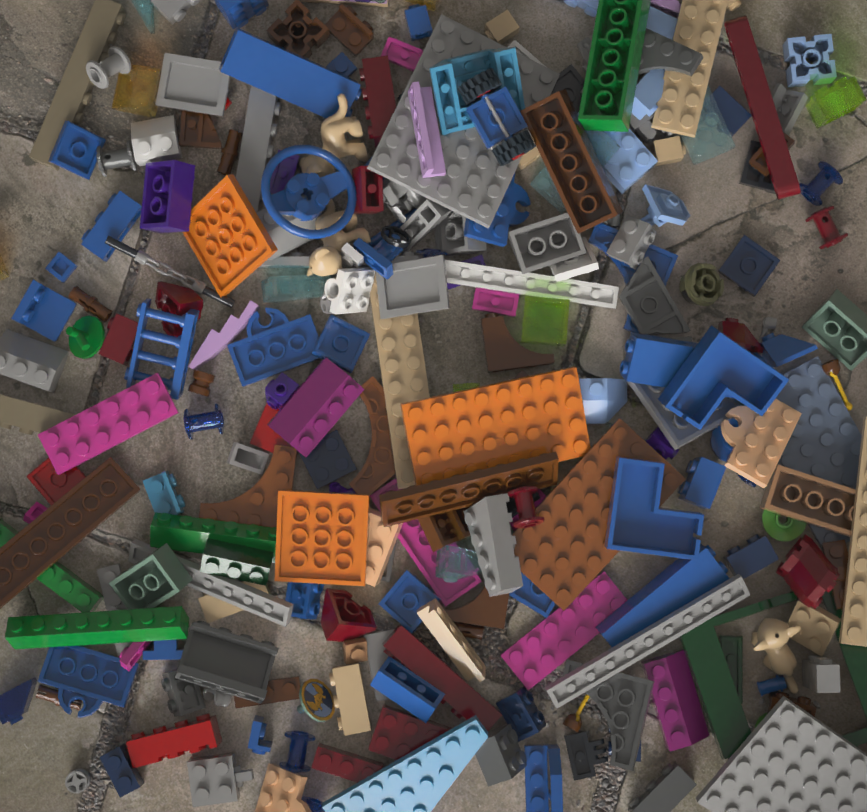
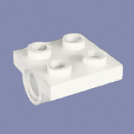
M370 267L338 269L337 278L328 279L324 287L326 297L331 300L330 312L334 314L367 312L375 270Z

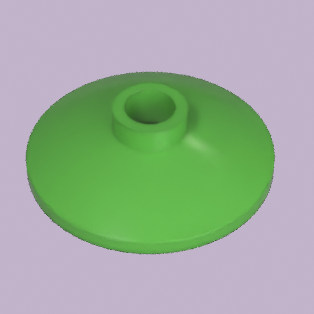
M767 510L763 511V527L767 534L775 540L791 541L798 538L805 530L807 523L786 517L785 523H781L779 521L780 514Z

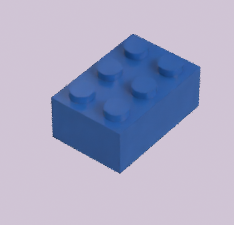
M215 0L218 9L232 29L245 26L249 22L248 19L254 15H261L266 11V7L269 6L267 0Z

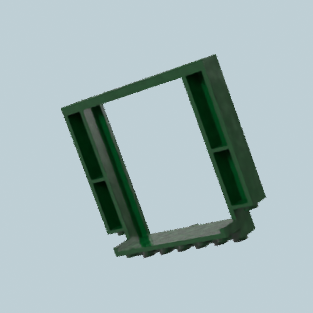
M793 591L712 617L679 637L722 760L729 759L751 734V730L714 627L799 600ZM826 591L822 596L826 611L842 619L843 609H835L832 591L829 593ZM841 622L835 632L838 643L840 637ZM839 643L867 720V647ZM867 726L841 734V736L858 747V745L867 743Z

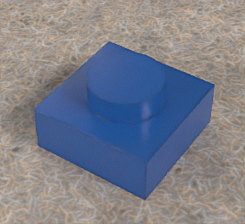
M343 52L326 66L347 77H350L357 70V67Z
M58 252L45 269L64 283L78 266L61 252Z

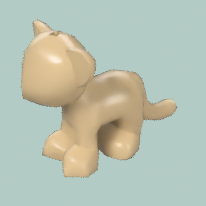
M339 94L337 96L339 110L321 124L322 149L331 152L339 159L354 155L359 161L368 162L366 147L364 143H360V138H358L363 136L360 121L356 120V116L345 117L348 101L344 94ZM349 132L351 136L357 139L346 141L344 133ZM310 154L303 157L298 163L302 173H316L319 177L334 173V166L331 163Z
M332 199L329 200V203L326 205V211L315 221L316 230L335 224L342 217L345 210L335 212V204ZM353 214L349 223L342 230L329 237L320 238L323 246L311 253L307 276L315 274L323 277L337 274L338 269H342L343 262L340 253L341 248L346 243L353 247V243L358 238H361L366 243L371 242L368 231L364 227L355 229L357 226L356 214Z
M764 618L758 627V632H752L751 643L754 645L753 649L755 651L764 650L767 653L763 660L764 665L774 671V673L783 675L789 690L793 694H797L799 688L793 677V670L796 668L797 661L786 643L800 631L801 627L789 626L786 622L774 618Z

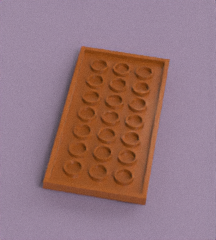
M621 418L614 422L535 508L536 515L544 517V522L530 528H517L511 534L516 538L514 555L519 557L521 572L563 611L620 551L607 549L604 546L616 456L665 463L659 507L686 480L684 476Z

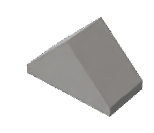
M234 442L226 463L262 475L269 454Z

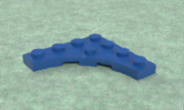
M600 223L594 226L588 243L603 251L615 263L624 279L625 285H627L636 270L632 269L628 264L610 257L606 253L619 230ZM651 244L645 252L644 258L649 257L666 286L678 255ZM627 313L623 329L632 333H639Z

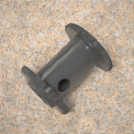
M127 140V148L103 152L100 146L96 148L98 167L104 177H107L108 169L131 165L134 171L137 170V163L135 162L132 142L130 140Z

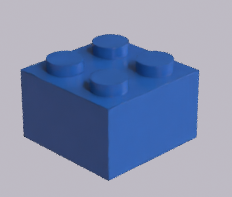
M696 457L693 461L690 460L685 471L688 473V476L677 491L680 494L678 499L702 509H710L726 466L704 457Z

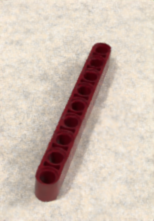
M744 15L724 21L728 41L777 199L780 200L801 193L799 182L748 18Z

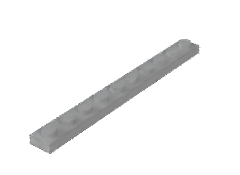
M739 574L735 575L544 687L556 709L750 596L751 594L742 576Z

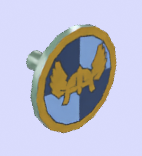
M309 679L303 682L299 692L301 705L297 707L298 713L303 714L306 712L310 718L317 722H325L332 718L335 713V705L330 689L324 682L318 679Z

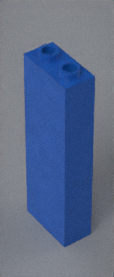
M237 27L219 66L220 72L324 118L334 115L339 110L337 98L339 94H344L348 101L345 117H351L353 111L351 106L354 101L359 99L362 91L360 89L361 84L358 81Z
M631 332L630 339H627L625 343V360H622L620 364L621 376L627 382L666 388L698 343ZM751 352L764 361V358L761 355H759L756 352ZM727 393V395L725 396V397H729V398H734V397H732L731 395H729L728 393Z
M700 544L698 560L678 558L595 628L608 644L614 647L730 579L726 574L729 570L721 561L717 562L715 560L716 553L709 545L703 546Z

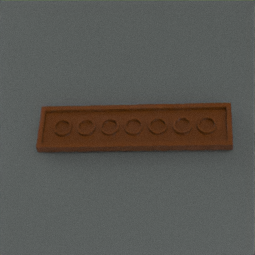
M543 453L536 457L523 458L516 462L498 464L495 467L478 469L471 473L457 474L450 478L433 480L429 483L417 486L412 485L405 489L380 494L383 527L473 506L487 496L506 494L518 487L536 486L538 489L557 485L559 461L557 453Z
M112 457L108 458L0 548V609L140 492V488Z

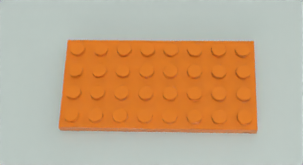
M575 366L400 404L416 486L433 480L450 478L457 474L462 475L478 469L495 467L498 464H507L523 458L536 457L543 453L556 452L559 458L558 462L583 457L591 449L578 372Z

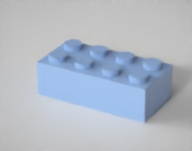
M630 129L629 132L586 131L607 178L621 194L649 172L658 162Z

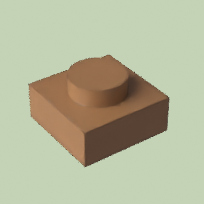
M365 637L343 641V655L346 665L368 661Z

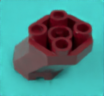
M804 534L786 554L785 562L781 561L776 573L783 577L801 603L808 608L813 607L816 609L822 602V596L825 592L829 593L834 588L840 573H838L839 569L831 564L816 543Z

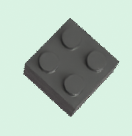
M511 724L488 731V738L475 754L488 787L512 779L527 766L526 755L520 749L517 733L512 729Z

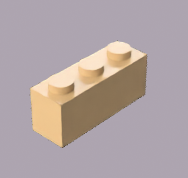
M245 581L242 582L246 585H249L263 592L271 594L268 585L264 586ZM203 593V597L198 598L207 623L244 610Z
M360 662L334 666L332 668L333 672L329 673L331 686H335L337 695H333L335 708H339L341 717H337L339 730L344 731V736L371 731L372 726Z

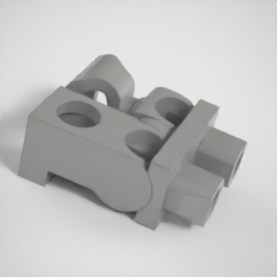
M387 178L383 180V201L387 204L397 221L401 223L406 222V217L402 213L403 210L409 211L412 207L418 209L428 199Z

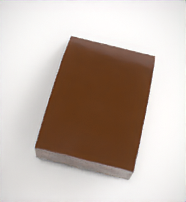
M471 506L418 519L433 552L471 537L463 512Z

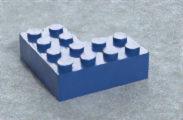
M711 325L658 400L666 408L701 430L727 393L760 416H763L789 379Z
M616 456L604 545L607 549L698 560L701 540L693 537V533L702 536L704 515L700 512L659 507L665 463Z

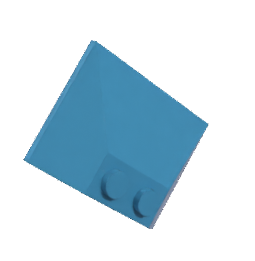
M515 47L485 49L442 60L429 68L442 135L475 127L465 110L474 103L466 105L458 91V87L487 69L493 68L502 83L498 89L489 93V95L506 86L519 111L525 109Z

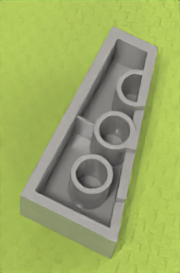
M508 493L487 496L463 511L489 597L512 593L523 587L519 557L514 555L516 538L511 535L509 522H513L512 513L507 512L506 502H509Z

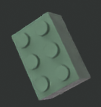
M166 543L123 571L109 584L127 609H143L156 607L181 591L193 579Z

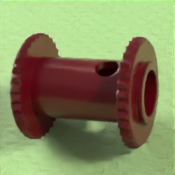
M834 206L824 207L812 213L805 220L806 222L814 221L825 243L819 247L820 249L832 247L848 237V233L840 235L829 211L834 209Z
M536 486L518 487L508 492L509 498H515L519 520L513 524L515 528H530L544 522V517L536 515L532 496L533 493L538 491Z

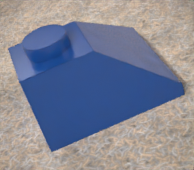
M773 332L761 337L762 342H760V345L763 347L761 355L764 358V362L772 367L781 366L818 349L816 344L783 334L774 335Z

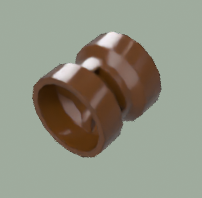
M194 369L192 376L195 380L189 385L188 391L209 397L211 391L209 384L214 382L215 376Z

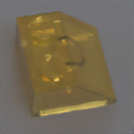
M131 65V71L128 74L119 72L111 109L155 118L157 111L155 103L161 70L142 65Z

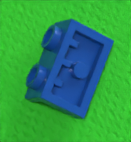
M288 582L285 601L294 604L291 616L302 619H317V615L320 612V597L324 584Z
M255 715L248 748L252 749L253 753L265 755L266 752L271 751L273 741L264 740L267 723H263V716Z

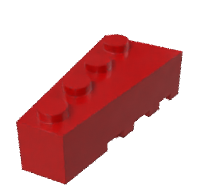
M209 713L196 716L197 720L189 723L187 719L174 723L175 727L166 729V725L153 728V733L145 735L144 731L132 734V739L126 741L132 768L160 762L165 757L168 759L184 755L187 751L191 754L207 748L208 745L210 749L218 747L223 740L216 715L210 716Z

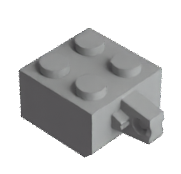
M235 753L195 757L187 761L193 807L238 801L240 798L239 787L243 786V781L254 779L253 769L241 770L240 765L236 766Z

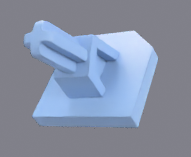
M647 184L642 188L650 206L647 208L649 214L640 220L649 223L651 226L656 224L658 227L666 222L683 226L691 216L684 202L671 191Z

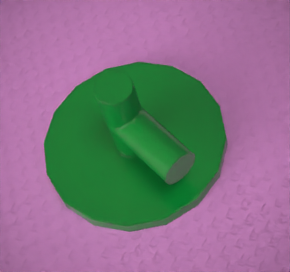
M90 315L80 318L73 327L69 326L66 329V334L69 335L68 344L70 351L74 356L82 359L91 358L97 354L105 339L103 323L97 317Z

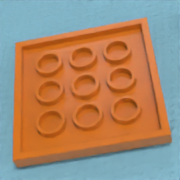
M234 174L224 177L191 209L189 231L182 232L220 297L227 296L278 251Z
M278 490L274 581L365 586L370 495Z

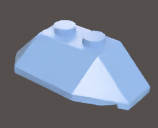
M579 379L586 424H607L627 402V381L625 379Z

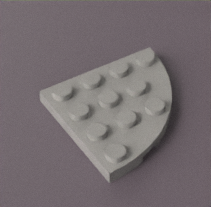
M628 382L674 450L717 428L724 419L729 421L732 418H727L725 414L732 408L742 406L735 398L724 397L702 429L699 430L666 408L658 400L665 387Z

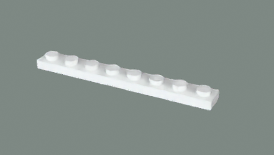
M445 260L447 283L616 309L619 291L617 286L573 279L556 282L554 276L535 273L522 274L521 271Z

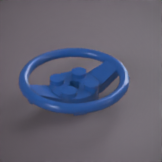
M294 145L275 154L263 171L261 179L263 203L273 220L291 234L308 239L329 237L342 230L352 218L357 201L355 183L344 163L331 152L312 145ZM311 154L321 157L339 171L323 177H319L316 173L297 174L288 181L282 191L272 195L270 193V180L273 171L281 161L292 155ZM347 189L348 202L346 210L342 217L330 227L319 230L304 229L292 224L282 216L293 215L301 219L300 221L313 220L320 215L329 203V200ZM301 195H306L308 200L306 198L303 199Z

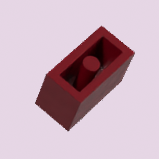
M358 166L352 169V177L357 194L354 214H375L384 211L383 177L367 169L368 166Z
M117 313L115 318L111 317L107 326L109 331L100 348L99 355L127 366L133 353L138 322Z

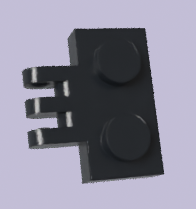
M586 730L564 735L574 781L596 776L594 765L609 761L608 756L598 757V754L607 752L606 747L596 748L597 745L605 743L604 739L588 741Z

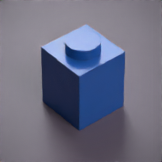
M415 4L409 6L408 10H404L411 41L430 37L432 26L426 5Z

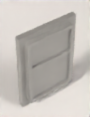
M165 53L155 105L223 117L231 76L220 72V61Z
M444 255L393 263V275L388 280L376 272L380 319L450 308Z

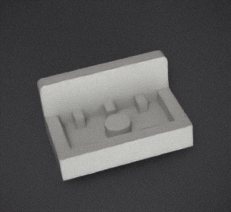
M777 83L771 95L782 130L789 136L808 96L802 92L787 90L782 84Z
M627 215L606 253L610 257L622 261L636 270L638 265L642 263L649 245L654 242L656 231L649 223Z

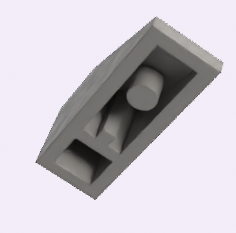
M427 199L400 227L411 237L410 245L403 248L402 252H409L439 225L452 210Z

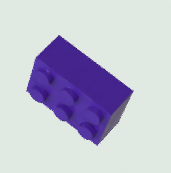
M177 160L146 163L140 229L157 233L189 231L195 165Z

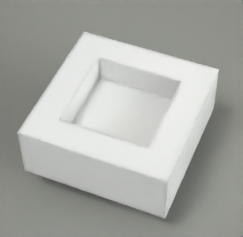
M346 243L341 248L342 260L350 267L354 265L356 268H359L364 263V256L350 244Z

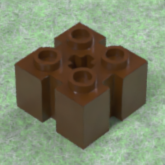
M295 0L286 9V18L283 21L278 18L266 31L268 37L276 45L282 48L286 46V50L309 59L312 56L311 48L314 45L319 48L330 37V31L317 17L311 20L310 10L299 0ZM296 31L299 32V33H300V32L303 33V34L300 35V36H295V32H296Z

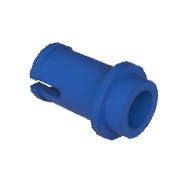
M777 674L775 678L757 682L760 695L763 696L779 690L783 692V689L787 688L784 676H778Z

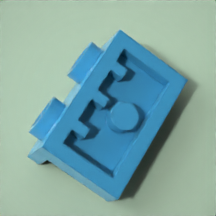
M163 471L161 474L143 480L154 512L172 515L184 513L183 507L186 505L182 495H178L175 487L178 485L173 473L169 474V471Z

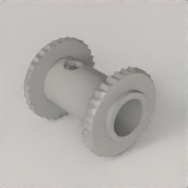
M111 47L108 50L109 57L100 63L93 60L87 62L86 71L88 77L98 88L106 89L109 85V78L118 72L122 73V75H128L131 72V62L127 54L119 47Z

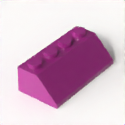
M325 357L267 425L299 453L307 457L364 391V388Z
M684 649L641 661L645 678L654 681L651 698L666 748L669 751H674L691 746L709 737L710 735Z

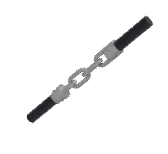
M108 236L105 244L134 258L140 264H147L153 267L157 272L182 282L183 285L199 294H204L230 308L235 303V300L227 296L220 297L217 291L206 286V283L184 275L162 261H156L149 257V254L141 250L138 251L111 236ZM162 265L168 268L169 270L166 273L158 267ZM188 279L194 282L193 285L186 283Z

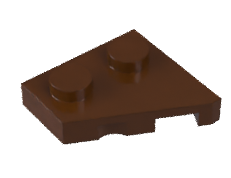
M182 110L179 145L181 147L222 149L223 146L210 114Z

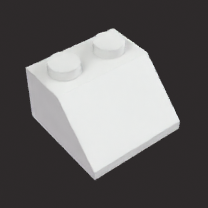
M174 115L131 123L132 147L135 162L139 166H145L146 163L183 158Z

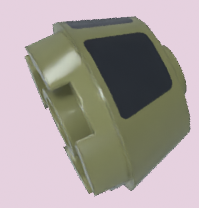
M697 263L692 265L681 278L679 283L680 293L691 304L709 306L722 296L724 279L720 280L719 274L715 271L717 269L715 266L707 263Z

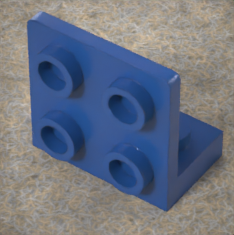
M33 280L11 319L56 342L77 304Z

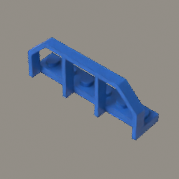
M558 744L524 745V753L527 760V766L525 767L526 812H549L548 796L551 801V812H563L562 768ZM547 751H548V754H549L550 782H551V789H549V790H548Z

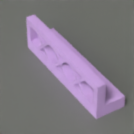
M412 82L408 90V97L422 178L445 176L446 169L431 86L420 87L419 82Z

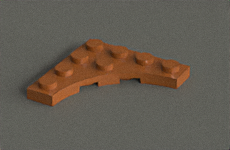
M373 376L361 385L364 391L359 395L369 414L372 439L364 466L349 483V486L356 494L371 495L396 474L383 387Z
M275 445L273 456L266 472L250 490L228 501L201 503L199 518L277 527L278 490H293L297 450L290 446Z

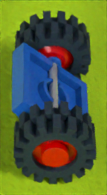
M491 68L464 82L458 87V91L466 105L474 103L465 110L486 148L489 149L504 140L502 144H499L492 150L500 166H504L528 153L536 145L528 130L518 133L528 126L506 86L489 95V93H492L502 85L494 69Z

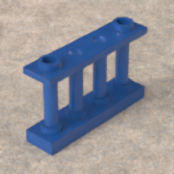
M147 298L137 308L136 316L139 317L131 364L130 367H127L124 379L127 380L126 388L133 386L136 380L142 381L152 376L138 372L141 359L170 366L175 370L173 378H162L166 388L171 391L170 396L172 399L179 400L184 391L199 310L190 309L186 314L180 316L150 308L152 299ZM148 317L179 324L183 328L182 336L175 337L147 330ZM144 338L176 346L179 349L178 356L171 358L142 351Z

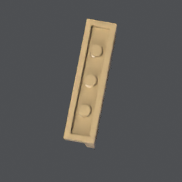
M435 598L418 608V616L464 678L469 681L476 677L479 682L483 681L486 676L485 664L438 600Z

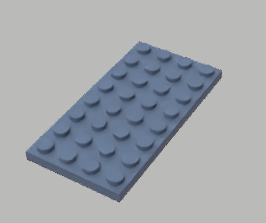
M816 356L783 374L789 381L776 399L802 414L781 455L778 465L856 489L862 435L830 377L823 371L821 367L823 364L819 357ZM808 524L821 550L822 543L844 539L846 543L850 542V537Z

